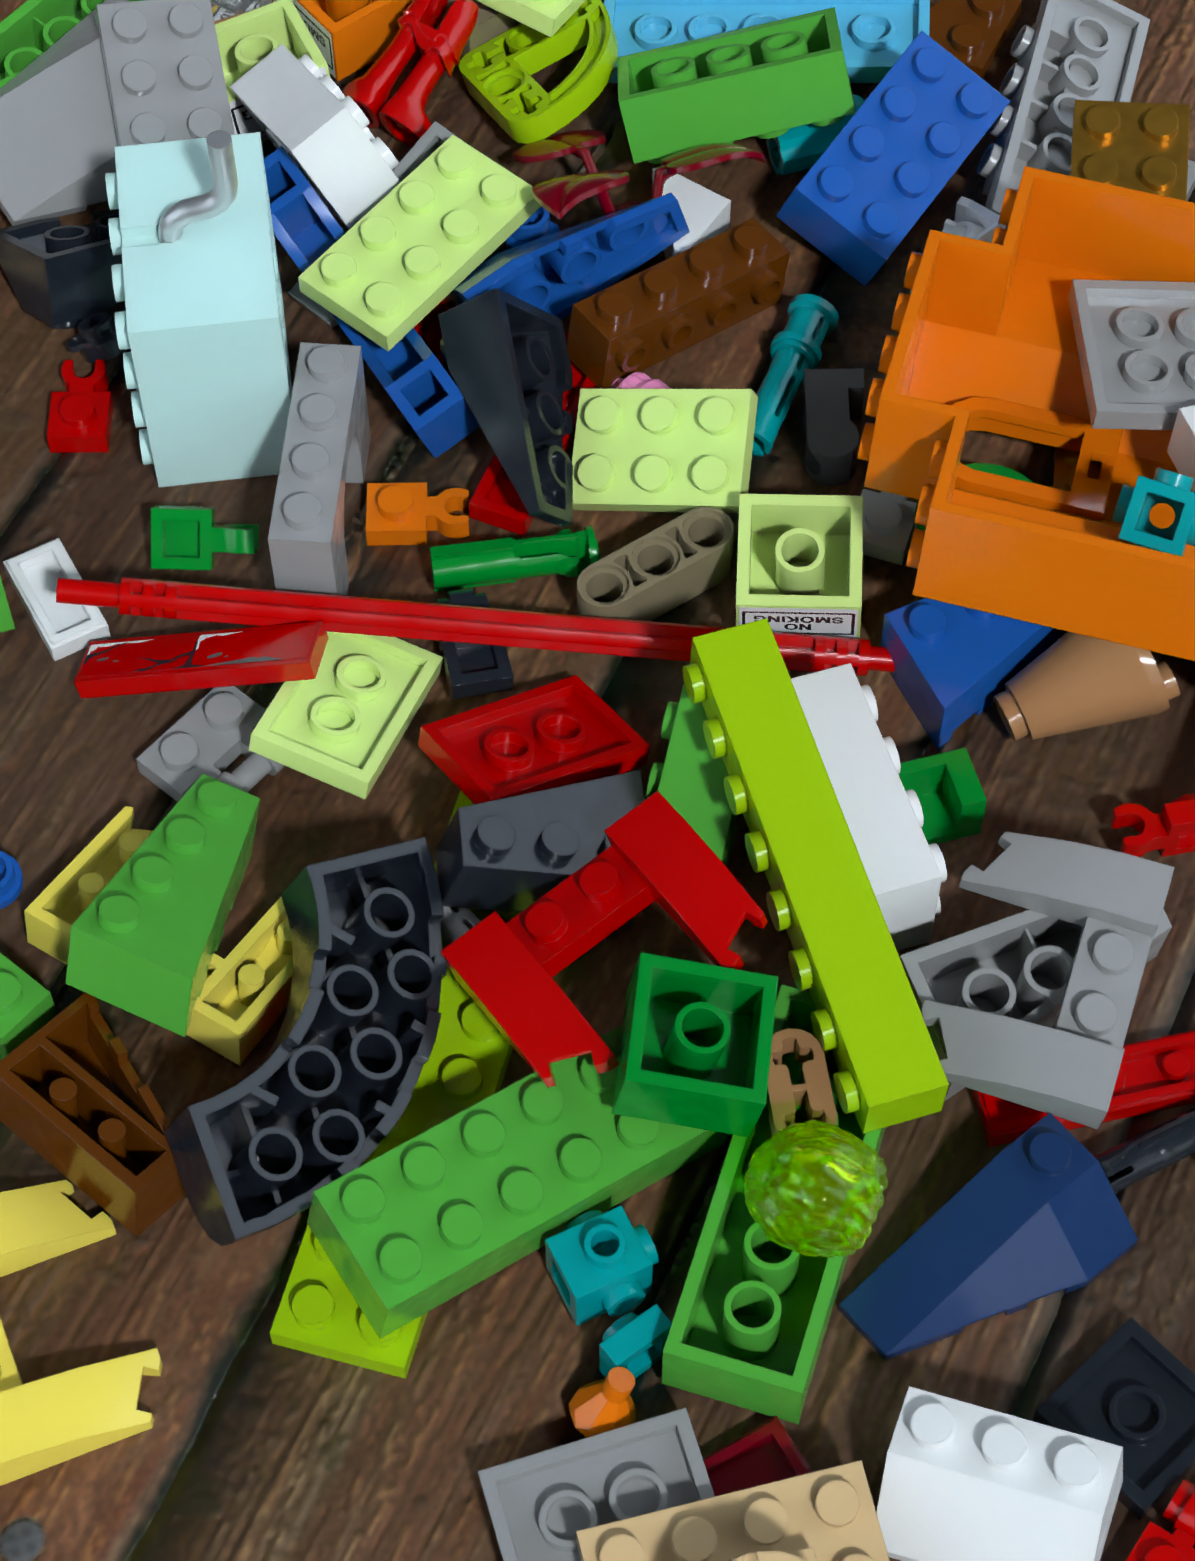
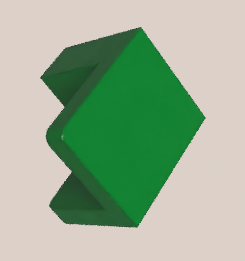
M966 747L900 763L901 771L898 775L905 791L913 789L919 798L924 818V824L921 828L928 845L981 833L987 799Z

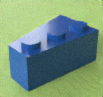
M924 598L884 614L880 647H885L891 655L895 670L889 673L938 750L951 739L952 732L974 713L979 716L992 705L993 696L1005 688L1006 682L1068 631Z

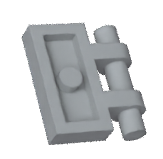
M235 686L213 688L136 758L139 773L177 802L180 801L202 774L248 793L267 774L274 776L285 765L249 751L251 733L266 710ZM241 754L247 758L231 774L223 772Z

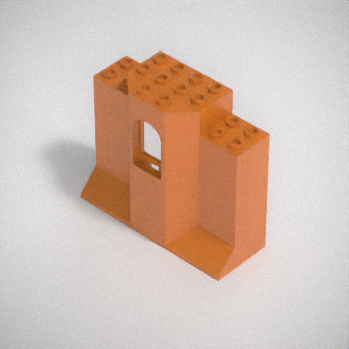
M1025 166L1018 190L1007 188L998 224L1007 225L1008 228L996 227L992 243L930 229L923 254L911 253L904 288L911 289L912 292L911 295L899 293L891 329L896 330L899 335L898 337L886 335L879 362L878 372L887 374L886 379L873 378L867 400L865 415L875 417L876 421L875 423L866 422L858 452V459L868 461L864 487L919 499L914 523L925 525L926 530H914L906 566L918 569L912 595L1195 661V547L1187 544L1184 555L1179 556L1131 545L1132 542L1118 538L1123 524L1112 521L1124 484L1135 487L1138 476L1153 479L1157 467L1179 473L1167 453L1173 430L1092 429L1068 299L1073 279L1195 282V203ZM987 431L1079 452L1071 491L978 471L963 465L960 462L966 432ZM1091 460L1102 462L1098 480L1087 477ZM1166 503L1155 505L1150 512L1151 522L1159 528L1169 527L1175 519L1173 508Z

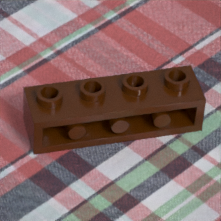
M751 218L572 305L567 341L570 360L599 389H607L612 386L616 379L622 378L624 380L635 372H641L779 303L785 284L784 279L790 251L760 223Z

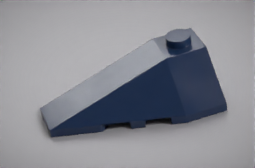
M1048 1113L998 1153L839 1304L838 1310L886 1361L961 1333L963 1327L1002 1312L1007 1316L1027 1308L1028 1303L1061 1290L1066 1294L1087 1286L1133 1248L1138 1238L1099 1161L1051 1113Z

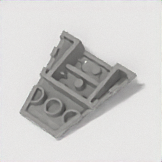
M105 0L102 4L120 3V2H130V1H128V0ZM96 9L0 89V208L12 226L86 211L87 205L108 201L105 173L116 172L114 147H118L97 27Z

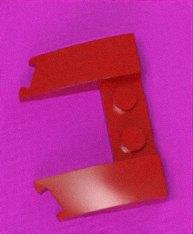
M659 791L652 794L604 830L611 844L610 847L513 919L505 923L494 911L440 951L459 984L547 1088L556 1086L555 1076L551 1067V1063L591 1053L598 1074L611 1071L619 1065L612 1051L552 977L654 901L666 911L716 966L741 970L744 965L741 956L728 948L745 918L754 926L763 929L768 922L764 912L728 868Z

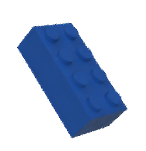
M921 30L796 186L776 216L863 286H866L1010 103V100Z

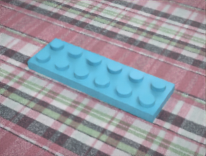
M604 0V5L608 11L618 41V57L835 7L850 83H880L921 30L929 36L930 0ZM617 63L608 83H618Z

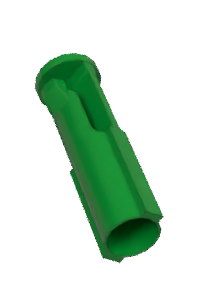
M592 525L584 526L583 531H577L576 533H571L570 529H565L550 536L517 540L510 537L430 547L435 592L513 583L518 579L558 574L567 577H577L578 572H582L589 565L600 560L598 543Z

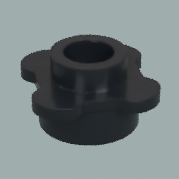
M97 312L84 318L77 326L79 334L66 343L69 352L75 353L82 350L86 361L89 363H95L96 359H103L104 362L111 360L126 350H119L115 318H111L108 312Z

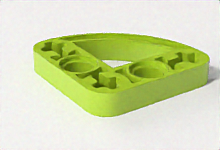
M586 0L552 37L521 23L465 54L460 60L459 69L469 94L514 141L528 144L554 134L573 121L594 102L609 82L615 70L618 57V41L608 11L602 1ZM587 45L581 60L574 70L549 93L531 77L532 74Z

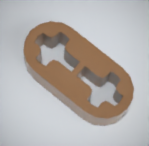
M787 1028L773 1034L766 1106L772 1137L777 1149L785 1157L796 1162H812L821 1159L830 1151L835 1141L837 1113L825 1055L820 1042L811 1033L801 1029ZM795 1053L797 1062L803 1063L801 1084H791L789 1069L786 1065L781 1064L784 1054ZM805 1105L809 1123L816 1126L814 1137L802 1138L799 1128L794 1127L796 1106Z

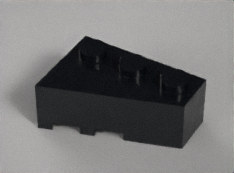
M640 770L458 808L435 849L437 875L443 906L521 913L611 846L604 830L644 801Z

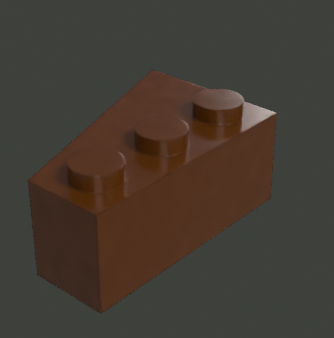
M87 993L81 995L0 1061V1121L136 1237L186 1195L164 1133L171 1123L149 1086L142 1084L128 1060V1051L119 1036L114 1037L100 1013L99 1003L94 996Z

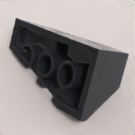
M111 210L92 212L93 223L84 225L61 226L59 217L0 229V264L24 312L47 323L51 328L70 329L77 327L82 318L97 312H105L119 303L115 300L111 265L123 264L122 255L113 256L108 226V219L119 218V213H112Z
M498 288L438 314L442 333L440 341L442 356L529 515L560 527L573 524V465L563 450V436L573 433V417L566 410L563 411V393L573 389V372L562 319Z

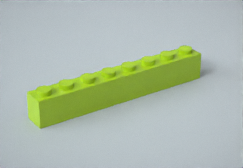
M765 618L693 637L690 664L684 665L682 669L686 691L693 704L702 702L708 720L703 721V731L709 753L713 759L722 757L729 776L724 777V789L729 807L734 815L743 813L750 831V833L745 834L747 854L751 866L756 873L765 871L772 890L766 893L771 920L777 931L787 930L794 950L788 952V959L794 982L800 991L809 989L816 1008L815 1011L811 1012L813 1032L815 1038L820 1042L823 1051L831 1050L839 1070V1072L834 1073V1086L843 1111L846 1114L855 1112L862 1134L940 1112L949 1083L768 619Z

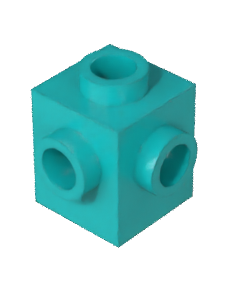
M1157 467L1153 479L1138 476L1135 487L1124 484L1112 521L1123 524L1118 538L1132 542L1131 545L1179 556L1184 555L1187 544L1195 547V492L1190 491L1194 478ZM1159 503L1170 505L1175 512L1174 522L1167 528L1156 527L1150 519L1152 508Z
M622 1206L606 1213H602L599 1210L584 1213L572 1220L564 1232L545 1240L546 1268L576 1326L605 1313L612 1317L628 1313L645 1300L646 1294L652 1292L653 1264L659 1262L655 1245L643 1224L635 1227L632 1226Z

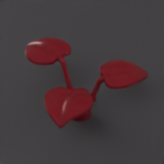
M590 129L567 131L547 139L526 144L512 152L513 160L523 162L524 164L551 160L568 154H572L583 161L587 174L581 173L556 177L537 183L532 187L533 196L537 203L558 219H562L579 202L594 195L597 196L604 216L641 203L633 201L616 205L612 204L608 190L629 182L630 177L629 173L622 170L598 172L588 147L606 142L605 134L601 131ZM731 143L699 145L661 159L662 166L655 171L651 199L662 196L666 180L676 174L698 170L739 158H750L766 163L765 156L754 149ZM655 255L653 258H651L644 264L652 262L655 259H657V255Z

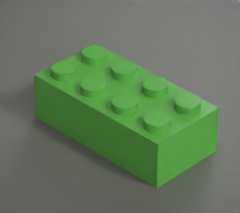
M835 7L617 57L618 102L634 163L648 161L652 164L662 163L661 159L699 145L710 143L733 144L736 140L754 136L761 139H771L785 134L789 128L811 123L815 126H829L838 123L846 115L855 114Z

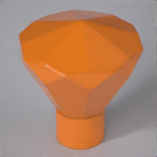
M614 1367L609 1371L605 1379L596 1380L580 1387L568 1404L574 1427L588 1438L636 1423V1407L630 1395L635 1386L634 1375L624 1367Z

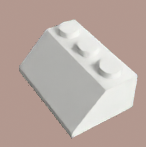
M909 1386L887 1452L876 1511L888 1556L900 1561H1100L1123 1482V1447Z

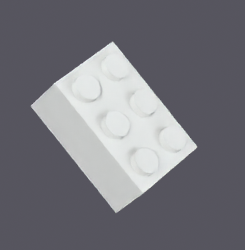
M281 44L230 86L274 147L278 149L283 146L320 199L348 229H351L400 183L392 171L399 165L398 160L379 137L375 138L367 128L370 122L363 111L349 95L345 97L327 74L325 76L306 53L297 59Z

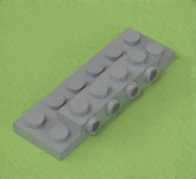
M1041 0L1036 22L1032 27L1024 25L1011 46L1010 55L1019 60L1017 64L1014 63L1009 68L999 89V92L1008 98L1010 103L988 129V133L997 138L996 144L991 143L988 146L977 168V174L986 178L982 194L988 196L985 205L987 209L1000 215L1006 189L1018 190L1025 166L1070 176L1075 100L1130 102L1150 19L1113 0Z

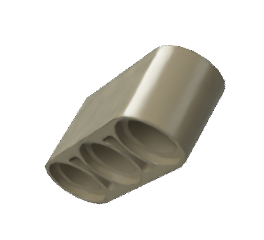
M698 507L589 565L580 573L577 579L578 615L653 621L718 585L729 576L732 569L734 524L731 518L720 509Z

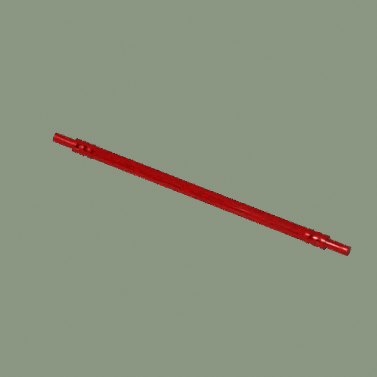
M122 577L121 583L58 578L56 588V603L119 608L120 615L256 626L323 621L324 627L328 632L689 662L691 660L693 637L727 629L724 627ZM773 632L787 670L818 672L851 663L856 676H867L868 670L894 672L895 670L888 650L885 647L871 646L869 639Z

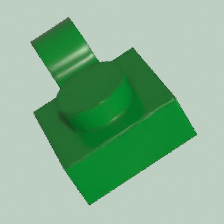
M154 505L151 508V569L213 570L215 567V552L253 554L255 549H259V524L215 525V507Z

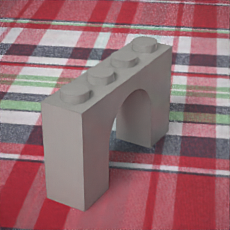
M300 342L268 534L276 590L347 596L349 572L344 538L345 483L364 484L371 439L361 346Z

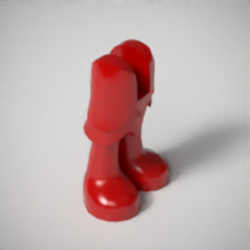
M413 0L407 9L403 11V15L397 20L399 30L390 45L363 76L348 83L341 90L345 97L349 95L368 118L370 124L367 127L378 129L382 123L394 138L411 148L429 129L431 123L425 113L428 98L443 73L446 72L450 78L455 65L459 66L462 51L476 26L479 6L472 0H455L438 30H436V27L445 13L448 0ZM419 48L422 57L398 91L389 99L395 82Z

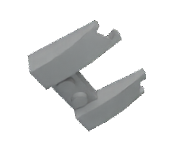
M1005 832L998 841V844L1005 851L984 871L974 865H970L963 872L959 888L1083 926L1055 1026L1050 1028L1003 1015L924 1000L921 1014L926 1027L940 1025L946 1059L940 1060L948 1082L1047 1114L1051 1113L1054 1116L1098 1130L1109 1109L1125 1051L1123 1049L1125 1037L1152 939L1159 927L1175 867L1082 843Z

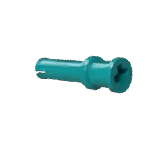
M799 294L792 298L787 310L789 320L785 329L776 334L771 343L770 350L773 360L756 394L758 396L752 455L764 456L765 453L768 455L771 452L781 424L804 377V369H816L822 358L820 346L825 335L833 332L838 323L839 316L837 310L827 300L819 296Z

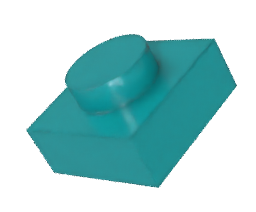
M657 1304L640 1316H637L635 1312L622 1316L606 1330L602 1337L603 1342L599 1344V1371L605 1378L614 1367H624L637 1378L662 1360L663 1349L672 1323Z

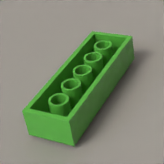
M781 985L776 1000L773 1034L789 1028L801 1029L815 1037L811 1023V1012L815 1011L816 1008L810 992ZM831 1050L824 1051L837 1113L835 1141L830 1151L821 1159L812 1162H796L785 1157L777 1149L773 1140L766 1105L750 1137L732 1136L662 1357V1384L768 1416H777L778 1419L799 1424L886 1130L885 1127L862 1134L855 1112L846 1114L843 1111L834 1086V1073L839 1072ZM795 1053L784 1054L781 1064L786 1065L789 1069L791 1084H801L803 1063L797 1062ZM805 1105L796 1106L794 1127L799 1128L802 1138H811L815 1135L816 1126L809 1123Z
M623 1024L600 1036L615 1055L617 1061ZM588 1053L551 1063L556 1086L547 1088L533 1072L313 1192L307 1223L379 1339L545 1246L546 1239L564 1232L567 1225L578 1216L594 1210L602 1211V1213L723 1145L730 1134L611 1114L617 1067L611 1071L598 1074L592 1055Z

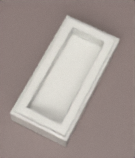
M59 538L3 561L10 582L54 661L87 648L91 641H102L111 637L108 624L98 606L56 603L58 578L82 580Z

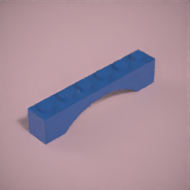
M281 146L264 158L274 235L303 273L339 240L345 232L289 154ZM332 314L353 345L361 346L363 359L435 459L480 427L461 391L414 328L391 350L386 351Z

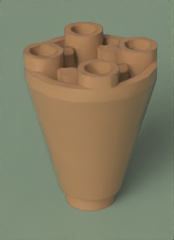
M1067 632L1004 685L1005 691L994 695L993 700L1008 733L1014 741L1027 735L1031 740L1157 716L1170 708L1169 700L1179 696L1180 690L1167 663L1162 661L1156 664L1151 651Z

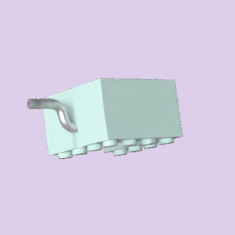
M217 130L211 132L206 138L114 147L116 172L105 173L109 209H119V218H109L108 226L113 256L122 255L123 264L111 265L115 300L116 302L125 301L126 311L115 312V326L119 350L131 349V352H123V362L127 388L136 389V391H131L135 427H147L146 429H139L143 465L154 464L159 487L279 474L292 396V383L282 289L260 132L230 135L224 130Z

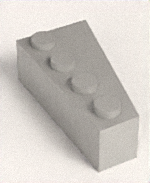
M1164 909L1159 927L1153 936L1146 963L1157 956L1172 928ZM1026 910L900 955L899 958L920 1011L924 1000L1003 1015L1052 1028L1055 1026L1083 926L1032 910ZM940 1025L927 1026L939 1060L946 1059ZM948 1082L949 1086L944 1102L965 1087Z

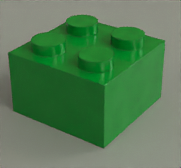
M641 952L627 988L618 1058L619 1065L617 1066L611 1114L750 1137L766 1105L779 977Z

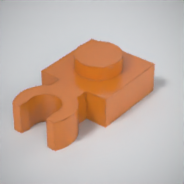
M427 482L367 483V546L427 545L428 531H438L443 536L453 539L470 536L469 516H454L450 514L454 511H469V490L450 488L442 491L438 496H428Z

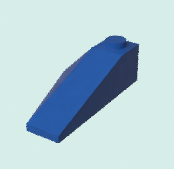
M668 193L497 253L480 264L452 292L460 305L498 288L563 319L571 314L573 304L612 286L690 231L678 200L672 193Z

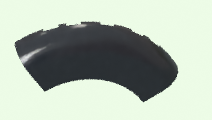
M425 837L308 865L281 895L292 939L293 976L288 1007L278 1036L265 1060L254 1073L236 1086L215 1097L188 1106L164 1131L186 1196L196 1219L208 1237L220 1246L232 1244L269 1230L310 1208L314 1191L358 1168L374 1152L379 1143L388 1135L400 1119L413 1095L411 1093L417 1084L423 1065L429 1060L436 1041L442 1014L438 1012L441 980L446 976L447 963L440 952L442 951L440 919L445 914L438 877Z

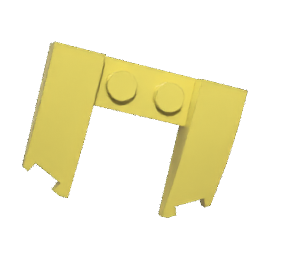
M125 806L24 910L28 943L67 965L71 925L153 832L132 828L134 819L133 807ZM282 897L274 903L225 959L215 953L213 954L208 967L206 982L200 997H197L192 1011V1019L186 1033L189 1037L239 1066L270 1030L289 1002L293 976V949L289 921Z
M67 1180L0 1192V1277L117 1235L112 1219L103 1211L92 1219L68 1199L75 1191L73 1185ZM0 1315V1486L153 1428L154 1418L152 1413L137 1410L142 1375L161 1376L163 1364L158 1349L154 1348L78 1367L23 1384Z

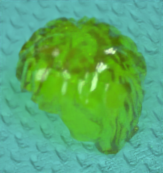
M813 1119L789 1125L768 1138L753 1153L748 1163L749 1169L746 1171L743 1180L745 1203L755 1222L764 1230L767 1239L805 1256H822L827 1258L853 1255L857 1249L863 1247L866 1239L871 1234V1225L877 1220V1211L884 1204L883 1191L888 1185L885 1176L887 1168L884 1165V1159L879 1157L875 1150L851 1132L844 1131L833 1124Z

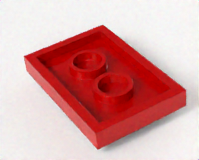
M577 675L423 725L420 728L418 747L474 804L623 774L645 766L650 745Z

